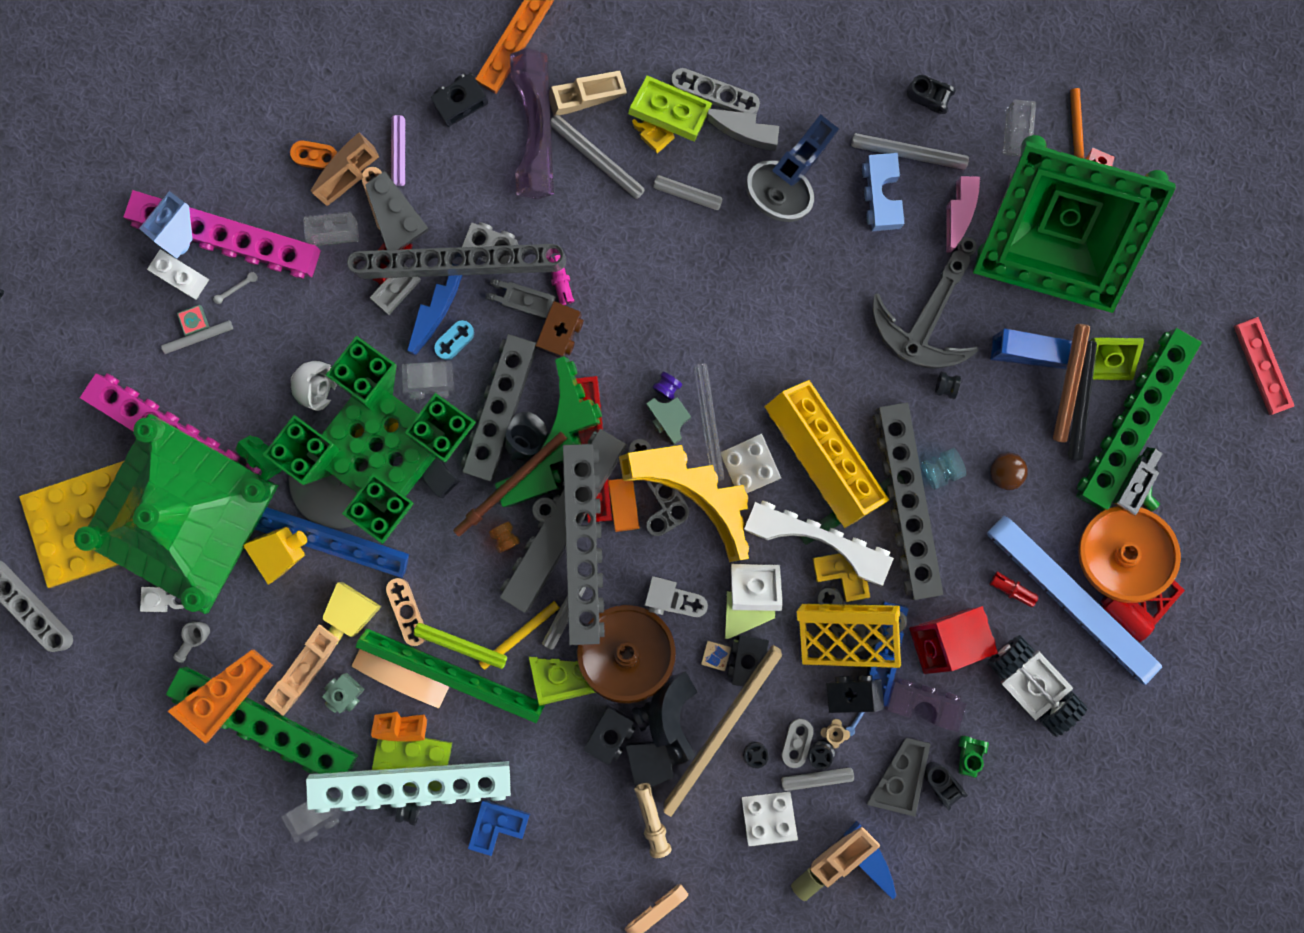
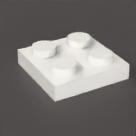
M731 564L732 610L782 611L780 565Z

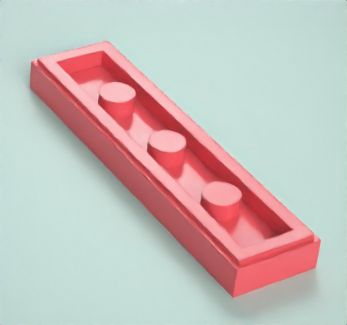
M1259 317L1233 326L1269 415L1294 407Z

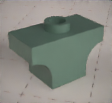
M678 397L669 403H660L655 398L646 403L648 409L655 417V420L652 422L659 433L664 431L673 445L681 441L680 429L683 424L691 419V416Z

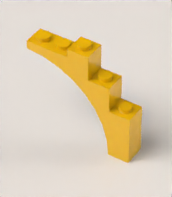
M682 445L632 452L619 456L623 481L644 480L657 482L683 493L704 510L716 526L724 542L729 562L749 559V546L743 531L744 520L740 515L741 510L748 509V495L744 490V485L718 489V477L713 465L691 469L686 468L687 456L683 451Z

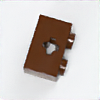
M553 301L537 341V349L559 358L566 356V354L571 355L575 342L572 341L575 332H580L584 322L581 319V312ZM562 326H564L565 331L567 333H562L561 336L558 337L556 329H561Z

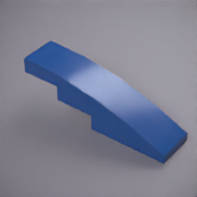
M463 275L448 276L446 286L436 284L430 307L420 304L407 350L409 353L416 355L432 337L444 319L457 293Z
M883 602V605L900 606V612L904 613L907 617L909 609L907 606ZM883 625L886 635L889 634L886 629L893 625ZM901 631V632L899 633V635H900V647H901V643H902V639H903V635H904V634H903V631ZM883 642L874 644L873 649L876 651ZM887 646L878 653L885 660H894V652ZM868 667L867 675H872V679L882 680L884 706H887L897 668Z

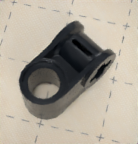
M926 75L916 76L907 88V96L911 101L939 114L947 113L948 102L956 92L953 86L939 82ZM915 85L922 86L924 93L916 91Z
M930 762L926 764L924 778L948 811L956 801L968 796L956 779L940 763ZM936 769H940V778L937 780H932V772Z

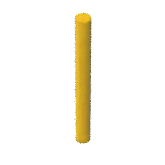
M553 601L493 651L504 655L559 610L558 604ZM479 662L484 670L490 666V664L485 662Z

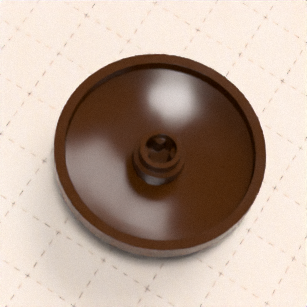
M633 605L615 606L599 613V622H604L605 637H600V644L578 645L577 648L578 665L585 682L601 697L618 703L639 702L655 695L667 683L675 665V642L668 626L655 613Z

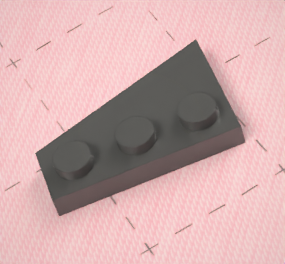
M906 737L868 800L867 805L915 817L931 743Z

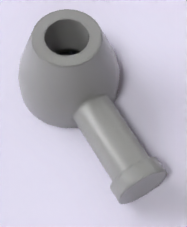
M197 621L186 624L182 629L184 642L173 658L177 662L183 663L191 648L201 645L210 634L209 626L206 623Z

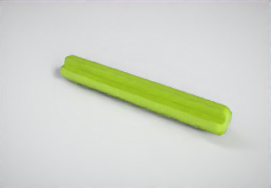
M418 623L414 629L413 634L417 637L503 669L506 664L507 656L433 627Z

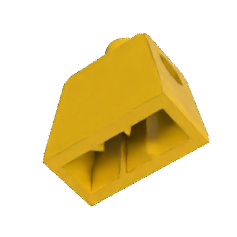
M283 527L258 536L243 546L269 585L304 557L301 546L307 543V538L302 531L292 534L288 527Z

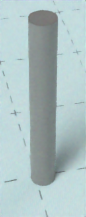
M229 320L161 345L164 354H168L233 329V326Z

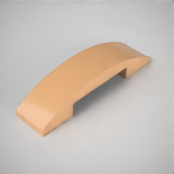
M318 625L305 643L304 649L264 701L284 716L317 675L339 639L323 626Z
M361 649L352 664L353 668L382 684L437 708H440L449 689V686Z

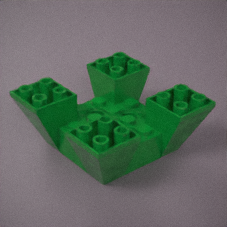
M356 336L326 374L329 379L351 396L349 401L322 435L294 415L264 452L263 456L302 485L330 475L335 476L358 493L342 515L381 544H384L414 503L406 498L413 486L434 459L446 463L476 422L437 393L432 396L419 414L393 396L397 365ZM392 424H399L396 431L389 432V427ZM364 428L362 436L355 438L356 431ZM383 442V448L378 452H374L375 445ZM402 456V463L399 466H393L394 459ZM368 462L367 469L359 472L360 464Z

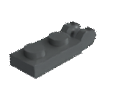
M491 279L490 285L506 290L505 296L501 297L493 293H486L485 299L545 320L553 301H555V296L496 279Z

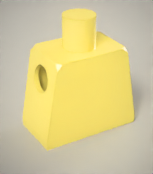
M338 582L323 615V620L332 625L329 632L340 641L344 633L350 637L356 636L378 612L381 606L344 582Z

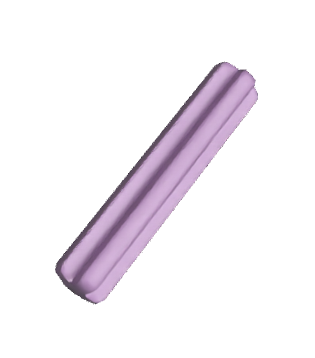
M394 115L391 118V180L396 186L405 185V118L400 115Z

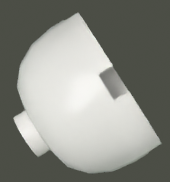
M320 361L303 363L293 373L291 377L292 395L299 404L319 411L330 403L331 400L326 399L331 387L335 390L337 386L326 376L331 365Z

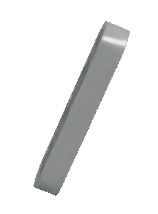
M685 68L677 69L672 74L673 87L712 102L713 105L729 111L756 114L759 110V98L751 92ZM682 75H685L686 81L693 83V78L697 79L694 83V90L690 89L691 84L687 82L679 85L676 78H681ZM701 83L710 85L711 91L708 94H701L698 91V86ZM724 91H729L733 95V100L728 103L723 102L720 99V94ZM737 95L741 96L740 101L744 103H747L748 100H752V105L755 106V108L750 107L749 110H746L745 104L741 102L738 103V107L734 106L737 101Z

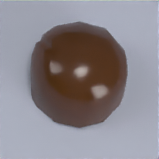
M1007 452L996 457L991 465L990 473L992 481L999 488L1014 490L1018 489L1025 482L1028 468L1026 462L1018 454Z

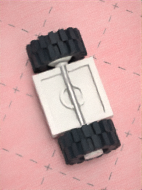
M1021 635L1010 639L1007 644L1005 643L998 650V654L992 655L991 659H989L987 665L1002 680V685L1035 721L1040 717V722L1053 736L1063 735L1065 731L1067 732L1072 726L1074 727L1076 722L1080 721L1082 716L1086 714L1087 706L1075 693L1070 692L1073 687L1039 650L1035 652Z

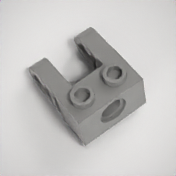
M652 576L645 606H649V612L663 615L664 611L692 617H701L706 613L708 604L704 597L699 594L676 589V582ZM683 595H688L686 601L695 602L696 599H699L702 608H697L696 612H693L691 606L684 605L685 609H680L684 600Z

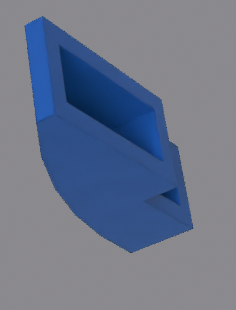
M856 821L843 834L844 837L862 826ZM878 848L859 866L894 899L896 892L888 865Z

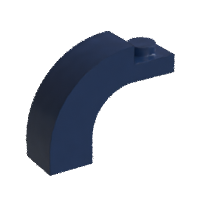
M820 114L791 151H787L772 171L788 184L794 186L821 156L840 129Z

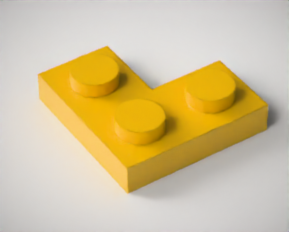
M838 553L812 558L817 582L841 578L845 602L870 598L868 582L858 578L853 567L843 555Z

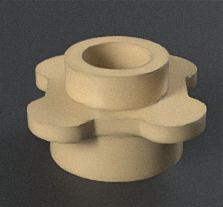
M833 719L828 727L821 729V736L825 737L834 748H838L839 744L850 738V732L842 727V722L839 719ZM833 732H838V735L834 736Z

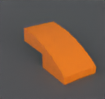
M623 479L609 480L615 532L640 529L633 481H623Z
M398 712L374 715L371 736L372 738L388 741H421L425 739L427 719L424 714L400 717Z

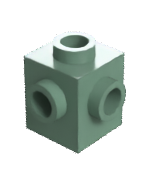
M345 673L338 680L333 678L324 689L327 692L322 698L326 700L325 705L332 712L336 713L338 711L342 713L346 710L350 712L360 702L357 698L365 689L348 673Z

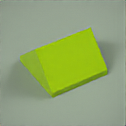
M1093 338L1089 340L1097 342L1093 380L1134 379L1144 344L1143 338Z

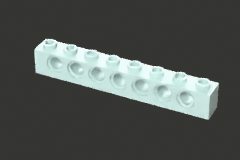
M509 761L309 774L306 779L308 810L314 809L315 813L328 812L330 808H340V811H351L355 809V806H365V809H378L384 804H391V807L398 808L406 806V803L416 802L417 806L430 805L431 801H441V804H452L457 799H466V802H479L481 798L491 797L493 801L506 799V796H511ZM483 777H488L491 779L492 784L487 788H483L478 784V781ZM457 779H463L467 782V786L459 790L454 787L453 783ZM436 780L442 784V788L439 791H432L428 784ZM407 782H412L416 785L417 790L413 793H408L404 790L403 785ZM387 784L391 787L392 792L387 795L381 794L378 786ZM355 786H363L366 794L364 796H357L354 794L353 788ZM331 787L338 788L341 796L338 798L330 797L328 789Z

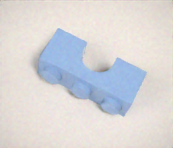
M898 153L869 155L866 163L862 164L863 178H867L868 187L864 189L865 201H869L870 210H867V224L872 225V231L901 229L904 225L902 200H889L882 193V185L897 182L900 177Z

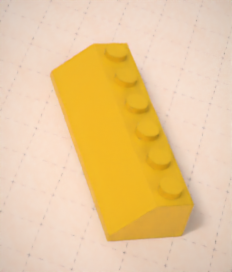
M810 380L781 392L764 406L770 418L775 422L784 439L789 443L796 457L801 461L810 478L814 481L823 498L828 502L844 528L889 501Z

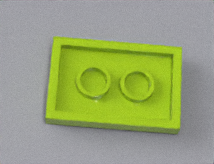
M646 76L630 106L628 114L695 142L709 109H711L712 102Z
M425 738L421 741H388L378 739L372 770L448 765L452 742ZM436 780L428 784L432 791H439L442 788V784ZM407 782L404 784V786L417 788L416 785L412 782Z

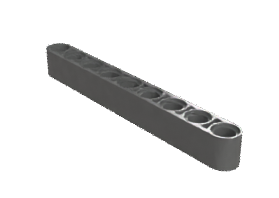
M557 244L357 251L350 254L347 265L357 277L374 279L557 272L565 267L567 260L562 248ZM555 253L560 255L558 261H548L550 255ZM530 254L536 256L532 263L524 262L526 256ZM503 256H511L509 263H500ZM479 257H487L483 265H476ZM438 258V263L435 266L428 267V262L431 259ZM455 258H463L460 265L452 266V261ZM408 259H414L411 267L404 268V264ZM384 260H390L388 267L380 269V265ZM360 261H366L364 268L356 269Z

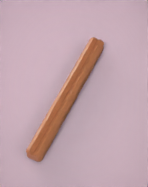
M1076 324L1053 436V439L1058 442L1068 441L1090 332V326L1086 324Z

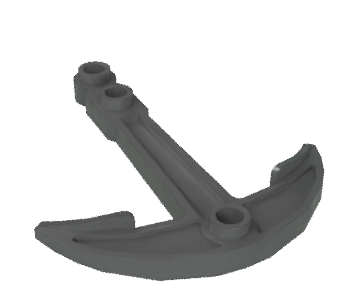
M962 238L956 246V251L951 254L940 275L941 279L909 333L904 332L894 324L896 319L886 309L879 293L874 294L873 318L882 341L903 361L914 366L937 369L960 364L979 351L977 346L964 349L945 347L941 350L928 345V340L954 286L960 282L970 263V257L976 252L977 244L972 238ZM964 243H969L971 250L965 249ZM953 264H959L960 270H955ZM914 346L916 353H910L908 347Z

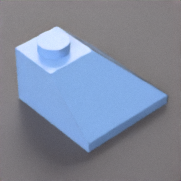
M169 191L139 229L175 258H178L179 255L184 254L188 250L192 241L189 206Z

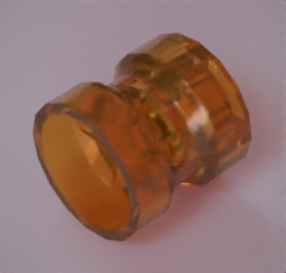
M510 521L488 532L491 539H497L496 549L499 554L521 543L517 536H514L513 533L511 534L513 527Z

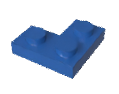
M483 799L468 849L492 856L499 832L523 839L530 813Z

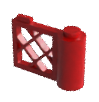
M1174 580L1170 586L1175 592L1170 598H1162L1161 593L1156 598L1148 600L1157 601L1158 612L1153 617L1147 612L1146 601L1140 602V604L1126 603L1104 596L1101 600L1103 603L1101 607L1140 643L1153 632L1156 623L1185 590Z

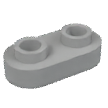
M798 718L793 720L787 730L781 756L784 763L791 768L801 767L807 759L813 737V727L805 719ZM799 726L805 729L802 735L796 734V728ZM792 750L798 751V756L795 759L789 757V753Z

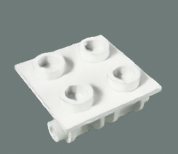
M762 434L720 453L734 486L744 485L746 493L781 479Z
M790 792L742 797L748 846L798 840Z

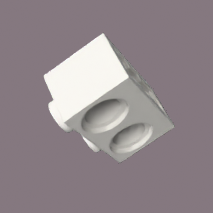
M161 249L147 269L196 300L209 279Z

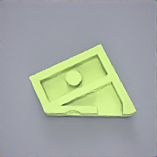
M727 591L725 639H730L775 618V611L732 610V592Z

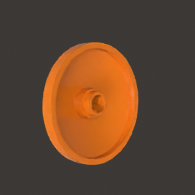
M1119 506L1101 512L1086 526L1079 542V562L1087 580L1100 593L1120 602L1139 603L1157 597L1173 583L1180 568L1181 552L1175 533L1161 517L1141 507L1136 515L1128 513Z

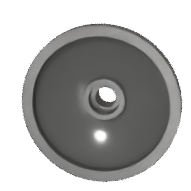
M763 161L753 166L747 175L745 186L748 197L760 212L772 219L783 222L798 221L810 212L814 204V192L805 176L794 186H791L772 171L779 161Z

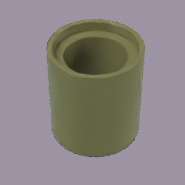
M811 867L791 884L794 893L803 901H807L824 886L821 880L810 870Z

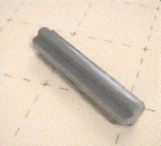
M660 175L655 179L654 188L714 210H719L721 207L722 197Z
M586 587L579 590L580 597H582ZM568 595L542 642V645L549 649L555 648L569 621Z
M843 768L787 776L781 779L784 791L853 782L854 772L852 768Z

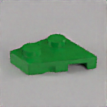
M249 435L238 442L235 450L241 457L246 459L252 468H256L257 465L262 470L260 477L267 481L281 472L282 469L263 456L269 446L264 444L260 438Z

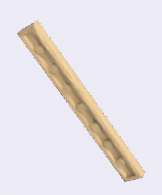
M774 645L770 647L665 800L663 809L665 814L670 817L674 814L782 657L781 649Z

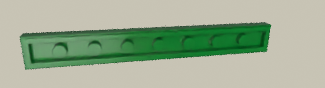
M366 629L357 641L356 648L536 724L544 709L545 704L539 706L536 699L370 629Z

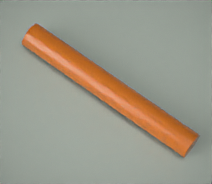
M1074 88L1070 90L1074 156L1084 158L1080 89Z

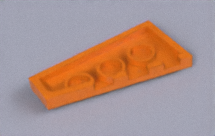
M251 650L219 675L209 680L204 686L187 696L182 702L172 707L168 712L200 740L207 743L273 665L256 650Z

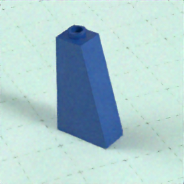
M1003 329L993 336L991 360L1067 369L1072 341Z

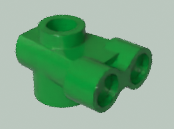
M960 736L958 747L961 748L958 774L971 778L977 777L978 772L984 766L982 757L983 754H987L988 742ZM967 759L971 761L970 768L967 766Z

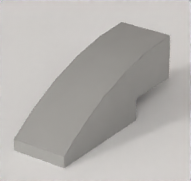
M709 109L708 121L720 131L747 145L776 151L779 126L756 124L757 114Z

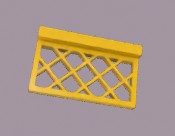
M802 604L797 610V621H800L802 665L900 668V606ZM806 623H815L821 631L813 637L807 631ZM832 624H840L846 631L838 638L828 628ZM857 624H864L870 630L863 639L853 630ZM881 625H893V634L888 639L877 630ZM824 632L834 641L828 649L817 641ZM848 633L859 642L852 650L841 641ZM872 634L883 642L876 651L866 642ZM812 644L823 652L819 658H808V648ZM836 645L840 646L847 653L843 659H837L830 653ZM862 645L872 655L868 659H860L854 652ZM887 646L894 652V660H885L878 653Z

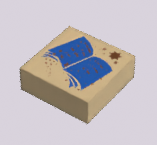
M707 641L701 665L725 671L731 647Z

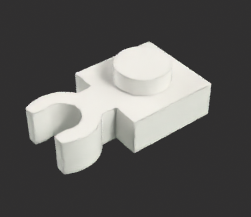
M141 587L140 611L167 612L168 605L173 609H183L184 607L182 604L178 605L175 602V596L168 595V592L160 587Z

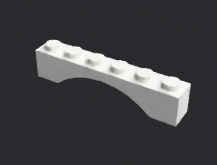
M762 501L761 504L755 502L744 528L746 532L765 540L784 536H802L819 540L843 555L853 567L858 578L880 587L883 586L894 559L889 556V551L876 547L875 550L866 547L867 543L854 537L852 541L843 538L844 533L830 528L829 532L820 528L821 524L813 520L807 519L806 522L798 520L797 514L788 510H784V513L774 510L775 505L766 501Z

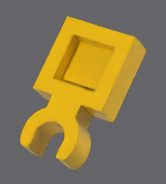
M635 119L632 120L634 128L642 132L640 134L641 139L656 153L660 152L674 139V134L646 121L638 123Z

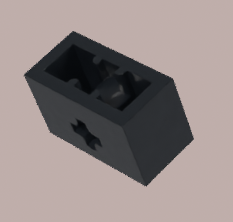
M872 675L857 676V680H850L849 676H837L835 681L826 683L829 713L876 712L884 709L881 679H872Z

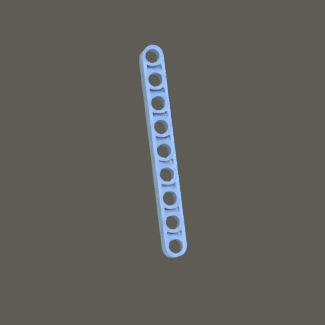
M1003 515L987 532L988 537L991 540L994 538V542L1008 556L1011 555V559L1026 573L1029 572V576L1043 590L1047 589L1046 593L1061 607L1064 606V610L1079 625L1082 623V627L1096 641L1099 640V644L1114 658L1117 657V661L1132 676L1135 674L1137 681L1146 685L1162 668L1161 664L1011 519Z

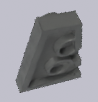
M385 171L365 184L387 250H402L429 231L426 224Z

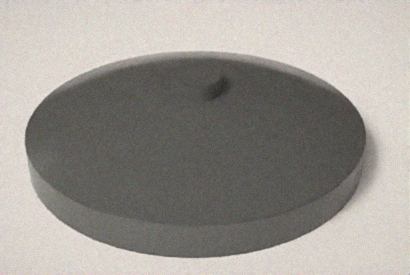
M368 462L360 464L359 472L367 469ZM333 475L305 485L289 476V486L293 501L299 511L310 521L334 529L356 526L355 523L342 515L358 494Z

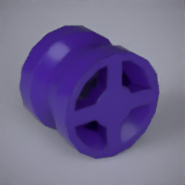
M663 371L660 375V381L655 383L652 388L672 401L675 391L680 389L683 384Z

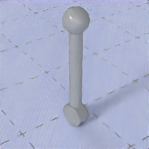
M250 272L245 280L223 294L215 295L213 301L216 304H221L223 299L249 282H255L258 279L257 274Z

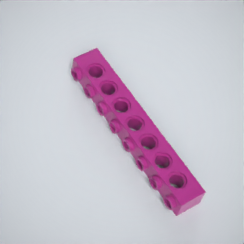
M132 190L124 218L131 222L130 226L139 229L162 199ZM189 207L192 241L200 243V248L208 251H213L214 248L222 250L221 254L231 258H236L237 255L245 257L244 261L254 265H259V262L268 264L267 268L277 272H281L282 269L291 271L290 275L300 279H304L305 276L313 277L321 252L317 246ZM204 225L202 233L196 234V228ZM222 232H227L226 238L223 241H218V236ZM244 239H249V245L246 248H241V242ZM272 245V252L269 255H264L265 247ZM295 252V259L292 262H286L287 255Z
M108 373L105 376L95 374L80 397L133 432L134 425L139 419L146 418L148 414H153L261 475L259 467L252 468L248 463L245 465L239 461L241 456L229 449L226 452L218 448L220 446L219 442L210 437H207L205 440L198 435L200 433L198 429L189 424L186 427L178 423L179 417L168 411L166 414L158 410L160 407L158 404L150 399L143 401L138 398L139 392L129 386H126L125 389L118 385L119 380ZM114 392H116L118 396L117 400L114 403H111L110 397ZM133 405H137L138 411L132 416L130 410Z

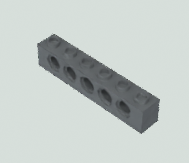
M508 334L506 340H502L499 348V353H501L499 363H494L491 376H494L492 385H487L484 393V399H487L484 408L480 407L476 421L479 422L477 430H473L469 438L468 444L471 445L469 454L465 453L462 459L461 467L464 468L463 473L493 483L504 450L506 430L516 414L537 350L535 342ZM511 357H518L520 359V363L516 368H509L507 366V362ZM505 379L512 381V387L508 391L500 390V383ZM497 402H502L505 406L504 411L500 414H494L492 411L493 405ZM489 425L497 427V432L493 437H486L485 429ZM484 447L488 448V458L479 460L477 457L478 450Z

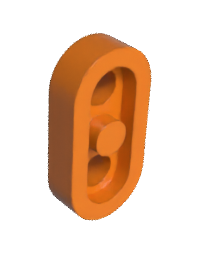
M298 141L292 145L290 150L291 158L297 165L324 170L329 163L324 162L325 156H331L332 160L337 154V151L330 145L309 141ZM307 151L308 156L306 158H301V153Z

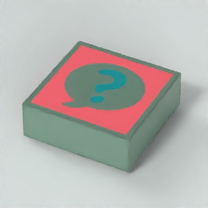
M201 305L177 313L185 336L210 328Z

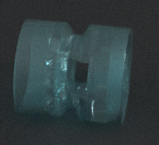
M955 448L940 453L939 458L933 456L921 462L928 483L934 490L947 485L949 479L956 481L967 474L964 463Z

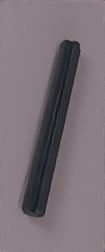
M1095 341L1087 342L1074 407L1068 458L1075 461L1082 460L1084 454L1097 342Z

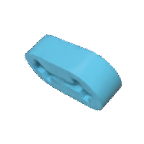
M463 320L456 322L435 343L434 349L437 356L443 360H450L455 357L473 339L474 328L472 325ZM468 327L467 333L469 335L467 337L462 335L456 340L455 338L459 335L458 328ZM451 341H454L450 346L451 353H440L442 351L440 346L443 343L448 345Z

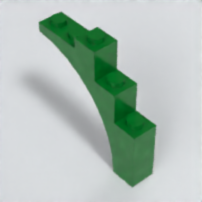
M565 356L555 359L559 375L560 399L556 420L543 447L560 432L567 437V440L500 500L502 507H511L562 489L560 483L563 482L560 470L555 469V465L564 463L563 445L581 444L579 437L575 436L574 433L601 424L599 418L602 417V413L598 403L594 404L589 399L583 401L582 398L585 397L584 389L581 384H577L575 375L578 374L574 361H570ZM509 478L496 483V489L503 485Z

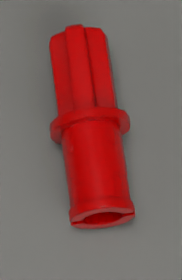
M996 571L989 585L1008 594V598L1013 597L1029 607H1033L1038 600V595L1019 585L1020 582L1018 580L1015 582Z

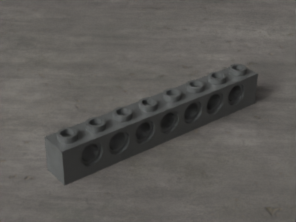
M907 402L879 407L876 409L877 414H873L875 428L880 429L881 437L878 438V447L880 452H884L885 461L882 462L884 476L888 475L889 482L891 483V485L886 486L888 499H892L894 509H891V519L893 524L897 523L898 533H895V541L897 547H901L903 557H899L901 571L906 572L907 581H904L906 596L910 595V600L943 595L909 404ZM890 424L898 426V436L890 435L888 432ZM894 448H900L903 451L904 457L902 460H896L893 457ZM900 471L905 472L908 476L906 484H901L897 480V474ZM904 495H908L912 499V506L909 509L905 508L901 503ZM908 519H913L917 524L914 532H909L906 529ZM913 543H918L921 547V553L916 557L910 552V547ZM918 567H922L925 570V577L920 581L914 575Z
M594 444L563 445L570 645L600 644V637H605L604 622H599V613L604 612V599L599 598L598 588H603V573H598V563H602V548H597V538H601V523H596V514L601 513L600 499H595V489H600V476L595 474L594 464H599V449H594ZM584 462L588 465L589 472L586 476H578L575 473L577 463ZM585 487L589 490L590 497L586 501H580L576 498L575 493L578 488ZM581 512H586L589 514L591 521L588 525L582 526L578 524L576 516ZM587 537L590 539L591 547L588 550H581L577 545L579 538ZM582 562H588L592 566L591 573L588 575L581 574L578 571V565ZM583 587H589L593 591V596L590 599H582L579 595V590ZM583 612H590L593 615L594 620L590 624L581 622L579 616Z

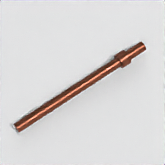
M562 432L557 434L476 509L472 508L466 514V518L453 529L454 533L460 537L472 525L476 526L483 519L482 516L566 441L567 437Z

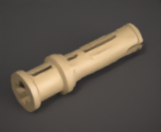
M642 783L636 786L635 793L646 825L644 835L650 843L651 848L649 852L651 857L662 858L671 852V845L667 843L665 837L666 828L660 823L650 784Z

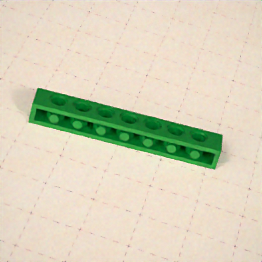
M1178 328L1163 333L1158 341V344L1161 346L1157 353L1153 352L1147 360L1148 369L1145 374L1141 373L1135 382L1137 388L1134 394H1129L1123 403V406L1126 407L1122 415L1118 414L1111 425L1114 428L1110 436L1106 435L1100 444L1102 450L1099 456H1095L1089 463L1088 468L1090 472L1087 477H1083L1076 487L1079 490L1076 497L1100 511L1109 509L1199 349L1201 341ZM1168 351L1175 355L1174 362L1168 359ZM1157 371L1163 375L1162 383L1156 379ZM1145 392H1148L1152 397L1150 404L1144 399ZM1133 413H1137L1140 416L1139 424L1133 422ZM1122 433L1128 436L1129 442L1127 445L1121 442L1120 437ZM1110 454L1117 458L1115 466L1109 463ZM1099 475L1105 478V485L1103 487H1100L1097 483Z
M189 667L179 668L166 695L171 697V701L177 705L192 694L195 687L199 689L211 679ZM247 697L221 726L223 729L231 728L237 731L236 735L248 741L253 739L259 743L258 746L266 751L271 752L274 750L280 753V758L287 762L293 763L295 761L303 765L302 769L311 774L316 772L319 774L351 772L359 756ZM237 710H241L245 714L243 722L237 720ZM259 721H263L266 724L267 730L265 733H261L258 730L257 725ZM281 732L286 733L289 738L287 745L282 744L279 740ZM302 743L310 747L309 756L301 752L300 747ZM324 754L332 758L331 767L323 764L322 757Z

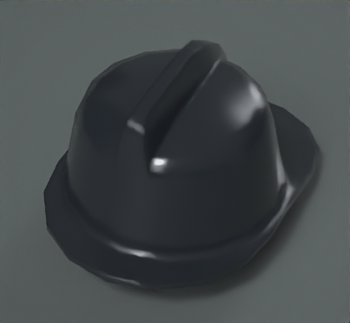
M521 412L513 417L506 430L504 447L511 455V461L515 459H529L541 450L547 436L545 423L530 412Z

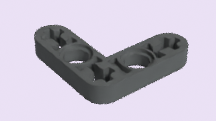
M825 588L818 595L819 604H831L824 601V598L827 597L826 592H828L829 595H835V599L832 600L833 604L846 605L841 593L836 588ZM900 612L899 616L901 619L899 633L907 626V618L902 612ZM836 624L830 626L833 634L838 638L841 636L840 632L846 631L843 627H838ZM856 625L853 628L862 639L867 635L868 628L865 625L860 627ZM883 625L878 628L886 639L893 634V626L886 629L889 632L887 635ZM847 635L841 640L845 645L849 641ZM868 638L866 642L872 646L881 642L879 638ZM861 645L854 653L860 652L865 648Z

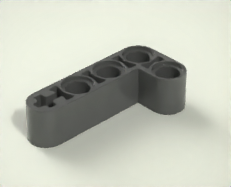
M643 439L633 441L629 447V453L636 452L635 447L637 445L641 448L645 446L647 448L645 450H652L650 444ZM646 481L662 507V510L648 519L647 530L651 535L659 537L684 523L689 516V509L678 490L671 488L672 496L668 499H663L659 496L658 491L659 488L666 485ZM676 506H680L685 510V516L680 520L674 519L671 515V510ZM654 519H661L664 522L665 526L661 532H654L651 529L650 524Z

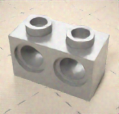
M479 222V225L471 223L462 247L519 244L514 239L515 236L506 231H501V233L495 232L490 225ZM476 237H486L484 244L479 246L474 244ZM481 256L478 260L486 262L487 257ZM503 256L500 263H509L511 256Z

